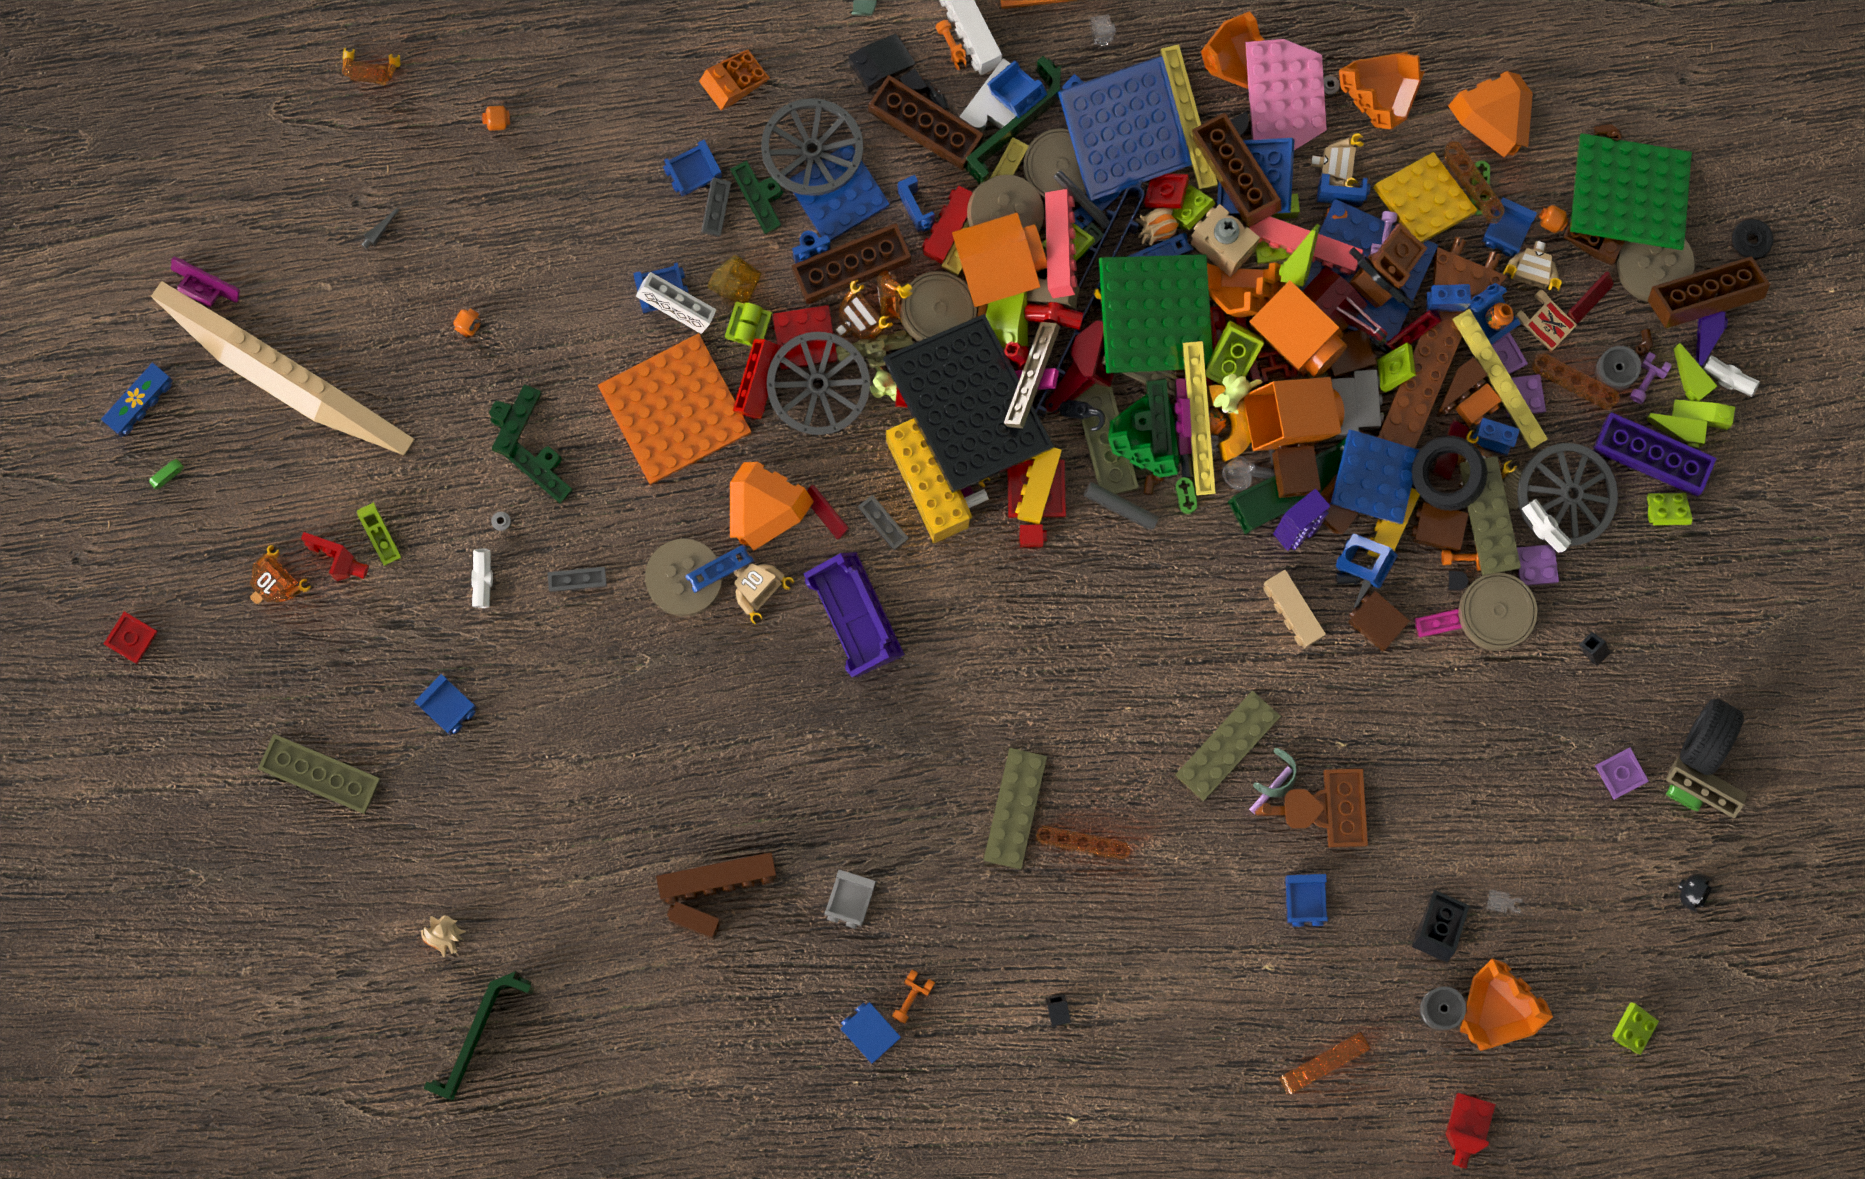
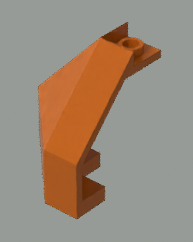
M1250 11L1224 21L1201 50L1204 66L1211 75L1246 89L1249 88L1245 42L1264 40L1260 35L1257 20Z
M1408 51L1356 60L1339 70L1340 87L1345 93L1348 92L1354 99L1353 103L1362 113L1365 112L1372 119L1370 122L1374 127L1393 129L1407 120L1425 71L1420 69L1419 56L1408 55Z
M1506 71L1500 74L1498 79L1483 81L1477 84V88L1467 91L1465 89L1459 92L1448 105L1463 127L1501 156L1505 157L1507 154L1513 156L1521 146L1528 147L1533 93L1519 74Z
M1207 263L1209 296L1229 315L1238 318L1254 316L1286 284L1281 282L1282 276L1279 275L1281 265L1270 263L1269 269L1264 270L1238 269L1232 277H1229L1218 266Z
M743 462L730 481V538L737 537L742 545L750 546L754 551L801 522L814 501L804 487L799 484L794 486L787 482L788 478L775 471L771 473L765 470L763 464L759 462Z
M1493 958L1473 976L1466 1004V1014L1460 1028V1032L1468 1034L1469 1040L1477 1044L1480 1051L1532 1036L1553 1018L1546 1001L1542 997L1537 999L1530 992L1532 988L1521 977L1517 979L1509 972L1511 968L1506 963Z

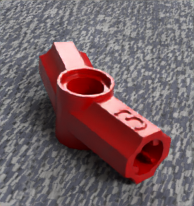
M1049 302L1048 305L1028 304L1024 310L1026 321L1057 323L1059 326L1062 325L1080 330L1084 315L1082 312L1064 308L1062 304L1057 302Z
M1011 341L1006 344L1004 353L1016 363L1018 371L1024 369L1030 351L1028 347Z

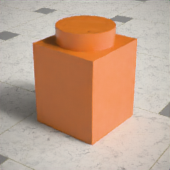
M1018 213L952 232L974 307L1040 288L1036 271L1047 268L1043 246L1036 225L1022 227Z
M1290 280L1249 321L1253 328L1303 377L1308 372L1314 378L1319 377L1337 361L1347 348V344L1341 339L1344 335L1340 327Z
M1331 377L1273 381L1249 392L1243 397L1253 451L1273 450L1284 445H1288L1289 448H1294L1298 444L1312 446L1341 433L1344 421V404L1340 394L1332 387Z

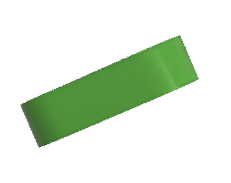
M174 459L152 476L149 483L154 489H159L180 473L184 466L178 459Z
M1182 477L1175 485L1178 503L1183 513L1191 514L1197 507L1196 495L1192 481L1189 478ZM1182 482H1185V485H1189L1186 490L1187 494H1184L1183 488H1179ZM1186 497H1188L1189 503H1193L1190 510L1183 506L1186 503Z
M1670 785L1666 792L1667 796L1694 811H1699L1703 804L1700 799L1674 785Z

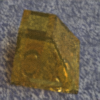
M734 255L715 269L707 287L724 298L745 304L749 302L762 273L737 255Z

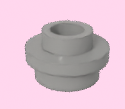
M1327 76L1323 79L1324 93L1329 95L1335 94L1340 87L1338 79L1334 76ZM1332 82L1334 86L1329 87L1327 83Z
M497 512L493 515L491 523L496 530L504 531L509 528L511 519L507 513ZM499 518L504 519L503 524H498L497 521Z

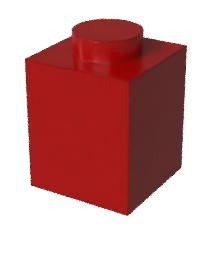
M1043 524L1019 526L1020 547H1043V541H1047V531L1043 530Z

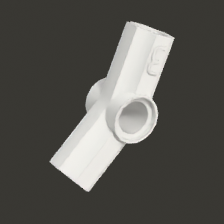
M1712 355L1708 356L1702 365V369L1716 378L1721 386L1730 390L1734 388L1751 397L1755 394L1760 384V381L1743 374L1737 367L1726 365Z
M1537 499L1522 508L1533 524L1535 534L1540 539H1545L1557 552H1563L1571 544V540L1559 529L1556 520L1545 512Z
M474 549V570H472L471 578L473 587L472 606L476 608H489L490 587H492L493 583L491 550Z

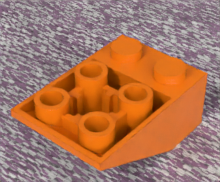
M747 49L706 69L699 82L719 109L723 110L741 100L770 78Z

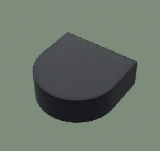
M1448 572V591H1461L1468 585V577L1464 572Z

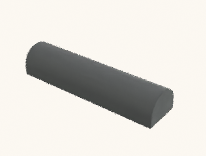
M1093 482L1089 483L1083 494L1084 497L1148 530L1154 529L1158 522V516Z

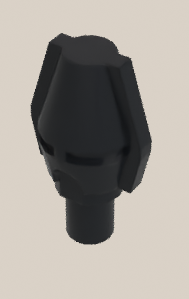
M931 82L926 83L930 101L948 110L949 106L944 94L937 88H934Z

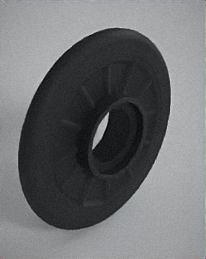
M1747 219L1735 227L1732 234V242L1735 250L1745 258L1752 256L1753 259H1758L1767 255L1771 250L1773 234L1769 226L1757 219ZM1751 234L1755 235L1758 239L1757 243H1750L1748 236Z

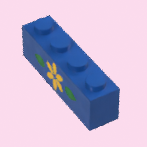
M152 362L101 420L120 437L128 435L132 431L133 425L144 418L147 409L150 406L153 407L158 402V397L171 388L173 380Z

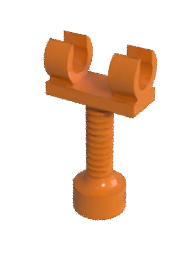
M949 20L940 21L936 24L935 28L940 35H944L950 47L951 60L954 62L955 68L960 71L958 62H963L965 68L967 67L966 52L961 44L957 45L950 32L952 26Z
M1477 549L1475 554H1453L1451 550H1442V565H1451L1453 561L1461 560L1476 561V570L1481 571Z
M913 969L904 982L912 990L901 1009L895 1010L892 1015L894 1019L903 1024L909 1018L907 1012L917 993L920 992L928 996L935 984L930 979H928L924 988L914 984L913 981L918 972Z

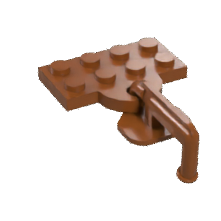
M1363 769L1324 770V790H1320L1314 795L1306 789L1290 790L1285 795V806H1271L1269 803H1264L1255 810V814L1258 816L1285 815L1286 822L1291 828H1308L1312 823L1319 827L1327 828L1328 848L1368 846Z

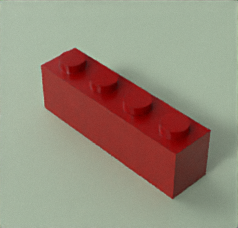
M959 185L956 190L953 189L948 197L950 202L941 209L939 222L935 221L931 228L933 233L930 239L926 238L922 245V248H924L923 255L943 264L955 242L952 232L961 230L968 219L967 208L973 192Z
M754 339L733 408L734 412L749 418H762L768 398V370L774 356L782 346L766 339Z

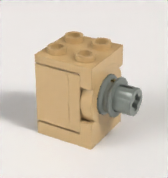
M1219 204L1216 208L1212 207L1206 214L1207 218L1203 222L1200 220L1194 227L1195 231L1191 235L1193 237L1191 245L1203 255H1206L1211 262L1223 272L1225 271L1229 277H1232L1255 252L1260 237L1248 227L1244 228L1237 218L1229 216L1230 212Z

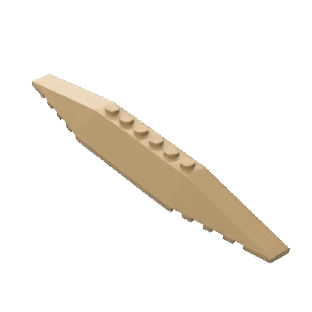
M161 281L151 297L220 363L314 422L361 438L401 455H405L414 442V438L333 385Z

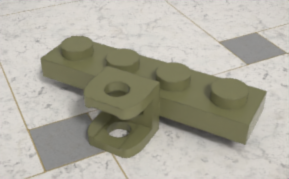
M901 330L895 334H883L872 339H861L851 344L860 352L862 357L867 356L871 367L886 365L883 360L884 356H886V351L910 346L913 344V341L907 331ZM835 347L839 362L850 355L843 347Z

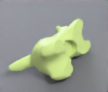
M881 366L874 367L877 372L874 376L873 384L870 386L871 393L876 398L889 395L895 402L896 383L894 379Z
M1227 375L1222 382L1226 390L1214 400V407L1222 406L1224 413L1234 412L1238 414V402L1252 388L1260 385L1262 380L1249 382L1244 376Z

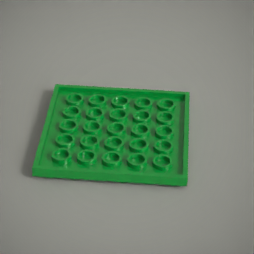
M1580 133L1570 232L1683 250L1692 152L1624 140L1614 141L1612 138Z
M1206 255L1099 258L1106 373L1185 370L1183 343L1203 341L1206 369L1213 354Z

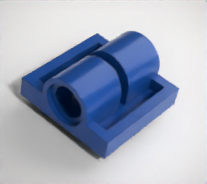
M813 231L803 232L800 236V245L792 248L795 264L831 250L828 235L818 238V235Z

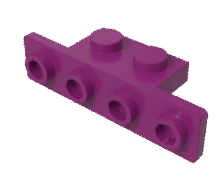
M175 256L171 259V270L184 276V279L178 285L177 291L210 308L220 295L235 303L239 301L240 290L234 285L210 275L183 259Z
M1179 378L1175 380V412L1177 414L1176 431L1178 433L1179 454L1183 455L1192 454L1190 398H1187L1186 378Z

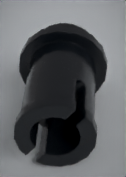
M1192 454L1180 455L1179 461L1181 462L1182 477H1194Z
M1337 572L1336 583L1337 585L1350 583L1356 585L1360 583V577L1347 572Z

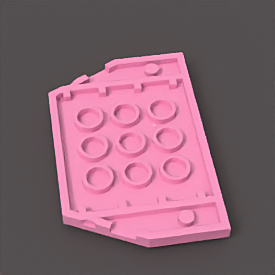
M1285 39L1245 42L1252 140L1293 138L1295 140L1294 150L1325 132L1327 128L1322 55Z

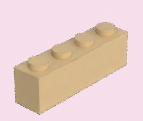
M1286 570L1265 581L1263 589L1269 598H1273L1276 611L1279 614H1283L1285 618L1284 623L1289 630L1292 629L1295 633L1294 639L1299 646H1303L1305 649L1324 638L1326 635Z

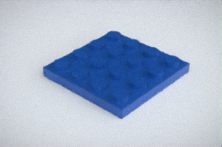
M1293 138L1245 140L1244 143L1281 199V211L1277 213H1291L1295 140ZM1218 181L1217 206L1219 204L1230 212L1229 216L1240 215Z
M852 145L842 147L830 155L852 162L855 149ZM821 159L834 180L842 176L848 169L847 167ZM862 160L853 178L834 192L817 196L801 195L793 192L820 236L828 235L830 242L890 206V203ZM813 164L809 186L827 184L828 182L817 164ZM806 169L791 177L790 180L803 185Z
M1348 430L1331 505L1396 524H1403L1413 483V461L1419 450L1358 431Z

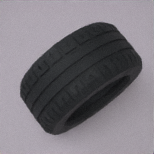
M1449 435L1434 438L1422 446V449L1419 450L1414 458L1412 466L1414 486L1420 496L1435 508L1449 511L1460 510L1471 503L1473 504L1480 497L1483 489H1485L1488 475L1485 460L1480 451L1464 438ZM1446 453H1456L1464 456L1470 466V477L1467 484L1461 490L1454 493H1442L1435 490L1429 480V470L1432 463L1439 456Z
M1719 698L1711 699L1701 711L1684 742L1680 753L1681 761L1704 775L1715 773L1738 737L1744 721L1742 711L1723 702Z

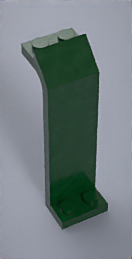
M1042 56L1038 59L1036 72L1050 87L1046 91L1047 95L1020 118L1016 116L966 157L968 166L965 169L979 185L989 177V169L984 162L1011 141L1012 137H1016L1058 102L1061 65L1055 69V64L1049 58L1046 59Z
M1346 438L1334 447L1315 456L1321 487L1319 493L1324 490L1334 475L1338 474ZM1273 476L1234 495L1228 503L1243 532L1247 535L1257 527L1285 514L1305 496L1279 498L1276 476Z
M517 971L491 981L447 1084L432 1080V1083L426 1081L423 1089L454 1100L499 992L506 987H513L532 995L535 989L531 986L532 982L519 977L520 973Z

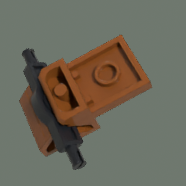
M1399 223L1376 253L1370 254L1367 257L1364 253L1361 254L1355 247L1349 251V254L1361 266L1349 284L1375 308L1381 307L1393 296L1399 303H1403L1410 310L1414 307L1415 303L1407 297V293L1401 287L1410 277L1409 273L1424 254L1427 247L1406 227Z

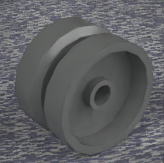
M1625 346L1609 348L1598 359L1595 366L1597 382L1604 389L1611 392H1621L1628 389L1641 372V362L1638 355L1632 349Z
M1438 987L1427 992L1419 1006L1420 1016L1424 1023L1438 1031L1449 1030L1458 1026L1466 1014V1002L1463 996L1456 989L1450 987ZM1441 1005H1445L1444 1009L1446 1010V1012L1441 1011Z

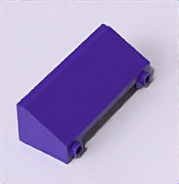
M857 552L840 553L804 573L807 587L818 592L848 659L846 660L845 669L851 677L866 674L905 655Z

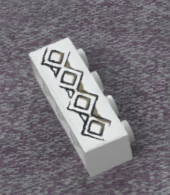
M652 272L644 279L636 294V297L701 334L710 325L716 312L715 308Z

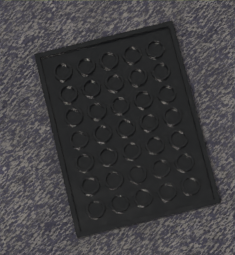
M985 314L884 356L883 360L952 493L1054 448L1033 405H1031L1023 428L1007 427L1004 424L1019 379Z

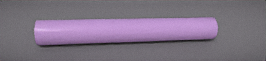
M1287 766L1268 788H1279L1293 770ZM1262 794L1249 810L1255 814L1256 808L1262 806L1270 796Z

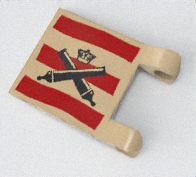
M1540 290L1535 294V298L1544 305L1537 313L1529 319L1523 311H1520L1515 317L1519 319L1520 324L1525 326L1552 352L1577 324L1543 290Z

